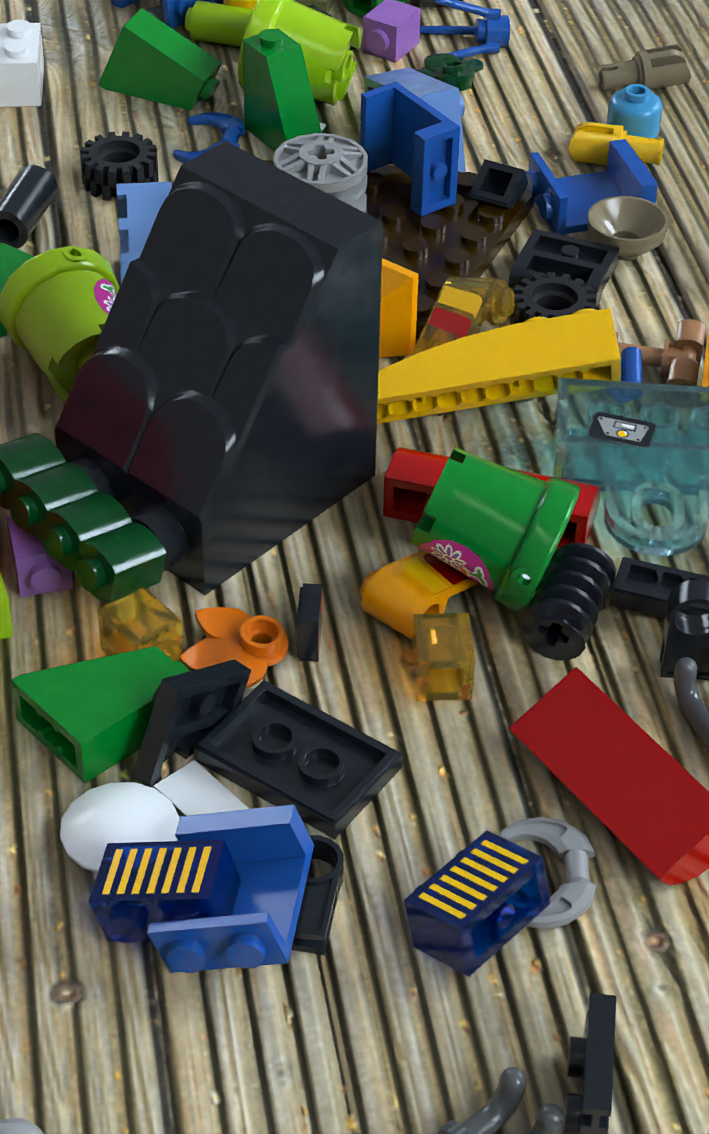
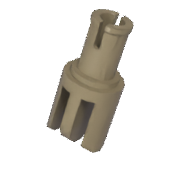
M680 44L637 51L632 60L598 66V79L602 91L630 84H642L652 90L684 84L691 79V73Z

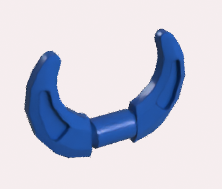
M207 112L191 116L187 119L189 125L204 124L217 127L223 134L221 141L199 151L174 150L173 157L180 162L186 163L225 141L240 148V145L237 144L239 138L246 134L244 122L232 114L221 112Z

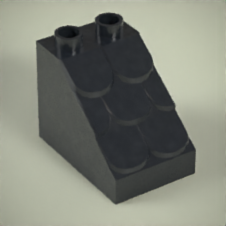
M227 141L180 166L169 195L159 209L140 257L131 261L92 356L79 370L57 425L54 428L56 447L63 455L65 461L73 463L84 470L92 479L99 492L107 493L115 498L129 514L132 522L142 524L159 539L167 552L163 572L165 570L169 571L203 595H207L375 476L383 222Z

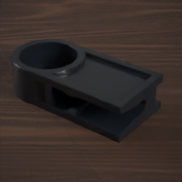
M700 579L687 580L671 590L668 596V608L660 651V662H662L660 677L674 678V669L677 661L682 657H690L697 664L696 679L709 680V613L691 616L679 611L682 607L692 603L709 605V581Z
M310 835L314 843L311 859L325 861L333 866L334 870L328 875L319 878L307 877L291 950L325 955L340 888L343 884L344 854L340 846L330 838Z

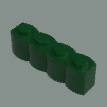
M32 433L0 444V507L10 510L11 517L18 527L22 528L30 536L42 540L47 554L52 559L56 560L63 567L75 571L79 583L85 590L89 591L97 599L105 603H111L161 582L167 552L159 539L142 524L132 522L129 514L115 498L107 493L99 492L92 479L84 470L73 463L66 462L59 449L48 438L38 433Z

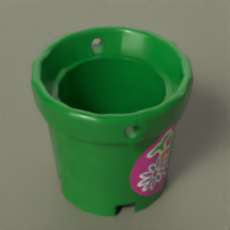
M455 446L409 543L494 591L493 597L496 601L514 612L521 613L530 601L558 546L578 500L580 487L555 477L546 482L480 458Z

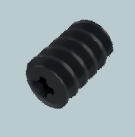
M584 543L565 544L555 550L535 590V594L529 602V607L522 617L521 624L525 640L533 650L543 657L553 660H571L580 656L586 649L585 643L592 635V628L598 621L599 612L603 609L604 600L609 595L610 586L616 577L615 564L603 550Z

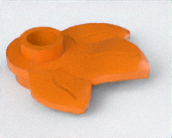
M231 607L204 608L196 610L195 617L206 638L182 653L180 662L189 671L235 659L251 669L246 688L264 678L268 666L275 665L286 657L289 648V638L282 624L272 617L264 615L250 617L243 610Z

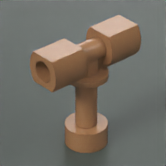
M694 319L678 321L675 343L665 339L664 348L662 349L618 342L619 352L621 354L627 347L639 348L641 350L642 365L660 367L659 377L664 378V376H668L665 399L679 405L692 404L695 398L707 325Z

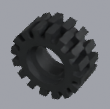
M122 131V136H116L115 132H107V138H104L101 134L94 136L95 142L88 140L85 142V147H81L82 183L84 184V189L86 191L91 190V195L96 198L101 194L102 199L110 201L112 197H117V184L159 182L157 147L153 145L151 139L146 138L143 140V135L136 133L133 137H130V132Z
M547 272V278H542L539 273L532 275V281L524 278L520 281V286L516 285L514 288L510 324L523 323L533 317L553 318L571 315L581 309H595L596 294H593V288L590 285L584 287L583 280L577 278L573 282L570 281L571 275L563 273L562 278H555V272Z

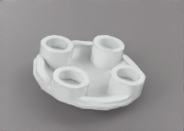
M135 782L108 783L89 789L70 804L61 819L60 840L67 855L83 869L92 871L94 879L105 885L116 849H123L112 885L120 884L130 849H138L130 875L138 872L144 851L147 848H152V852L146 869L155 866L160 848H167L164 858H169L173 855L174 848L180 847V843L175 836L179 815L171 800L155 788Z

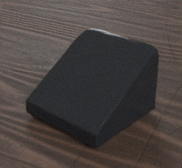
M484 159L469 194V199L510 211L528 186L526 172L520 168Z

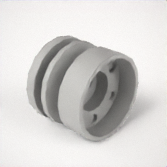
M313 133L287 140L275 150L273 166L367 214V195L365 191L367 188L368 155L360 144L350 138L335 134Z

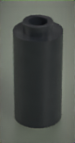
M38 165L24 166L19 170L1 197L0 243H5L16 249L22 247L55 198L58 185L54 176L47 169Z

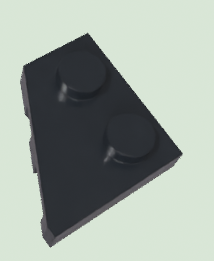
M234 659L162 679L152 699V713L132 777L145 786L153 787V785L162 780V765L173 754L177 753L184 759H188L194 754V746L241 702L251 669Z

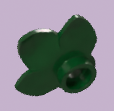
M440 53L425 57V67L415 70L457 87L459 91H464L472 87L471 79L475 77L476 72L483 70L484 66L483 62L478 59L460 61L455 55Z

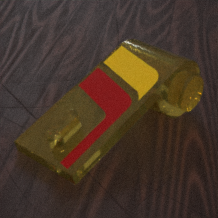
M456 276L447 278L412 355L465 336L477 334L485 319L491 325H502L514 311L515 295L513 290L509 288L508 283L504 279Z

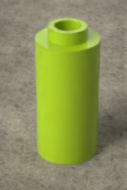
M198 0L186 12L185 28L187 31H190V36L193 40L241 47L253 9Z

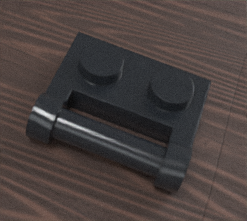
M534 229L512 266L509 276V288L514 289L516 285L520 286V281L524 278L532 281V275L539 273L542 278H547V272H555V275H557L555 278H562L559 276H562L564 273L571 275L570 281L573 282L579 278L584 281V287L590 285L593 288V294H596L597 308L602 292L618 263L620 248Z

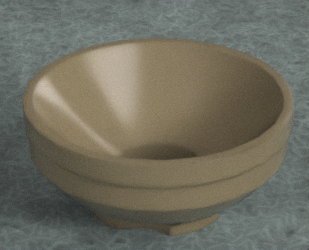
M615 196L602 199L593 204L587 216V229L594 242L620 248L618 257L620 260L638 259V256L650 252L663 242L669 221L665 211L649 200L632 196Z

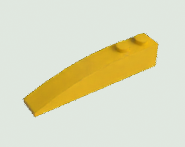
M586 308L578 310L571 315L553 318L533 317L523 323L512 324L453 340L387 366L378 372L377 424L620 384L621 356L611 309L595 310Z

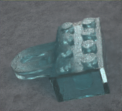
M558 378L553 431L552 477L600 486V491H604V523L606 529L624 547L646 555L672 556L693 549L705 537L709 522V387ZM596 412L655 423L656 428L650 446L648 448H641L590 437L588 432ZM648 504L665 506L671 513V523L666 526H654L647 523L642 515V507Z

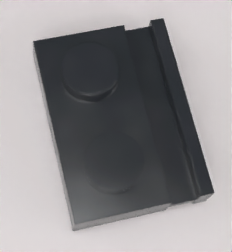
M589 993L583 1037H570L567 1077L579 1078V1093H567L563 1134H608L609 1117H611L617 997L615 995Z

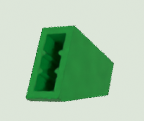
M141 8L123 25L98 85L105 90L192 110L201 99L208 101L215 93L220 83L215 77L222 62Z
M278 28L265 29L258 35L243 39L245 129L274 152L283 142L294 137L322 133L301 45Z
M157 646L20 674L11 680L16 720L79 779L87 783L140 750L153 709L152 699L155 691L161 684V680L190 671L182 662L173 661Z

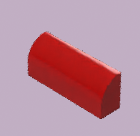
M399 447L394 453L384 476L383 516L419 523L430 496L450 457ZM516 470L546 482L554 478L552 476ZM558 478L578 485L580 493L556 549L571 543L587 544L600 503V486Z
M575 667L508 728L661 882L667 885L681 884L709 869V791L580 669Z

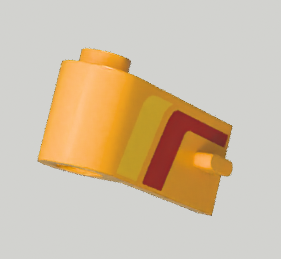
M421 550L385 565L379 570L370 572L360 588L361 606L366 613L419 643L429 638L438 627L444 615L448 598L479 583Z

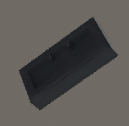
M623 557L610 592L609 605L666 618L668 596L674 587L687 580L700 579L709 581V576ZM692 603L682 607L679 611L686 615L699 616L709 613V605Z

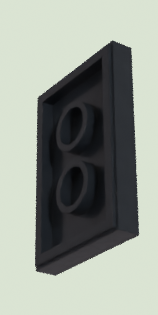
M265 680L194 746V760L274 806L294 804L304 823L333 839H336L401 770L403 764L402 753Z

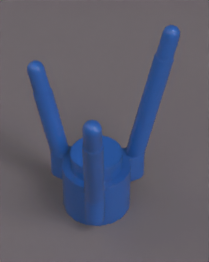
M459 0L434 1L450 8L483 16V19H476L475 26H420V34L474 35L475 42L482 43L479 46L448 53L455 55L459 59L484 53H499L500 47H507L510 39V19L508 15H501V9L484 8Z

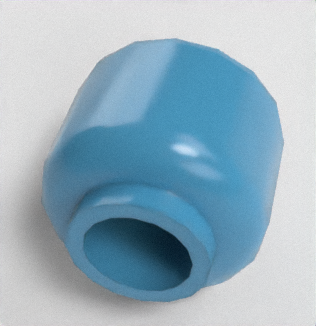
M630 84L625 89L614 93L610 98L606 124L624 126V130H627V135L657 138L660 131L663 108L661 99L645 85Z

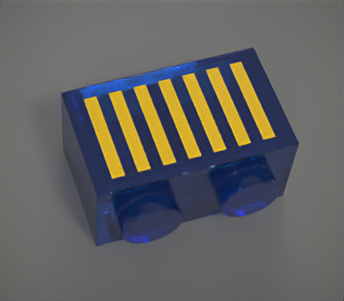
M486 830L404 899L413 947L470 977L550 905L543 857Z
M225 840L107 843L88 902L108 942L136 943L138 941H151L147 934L150 923L232 916L241 879Z

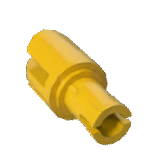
M580 122L575 127L568 149L569 155L574 161L607 166L610 141L626 139L643 163L660 166L664 138L656 139L627 135V130H624L622 125Z

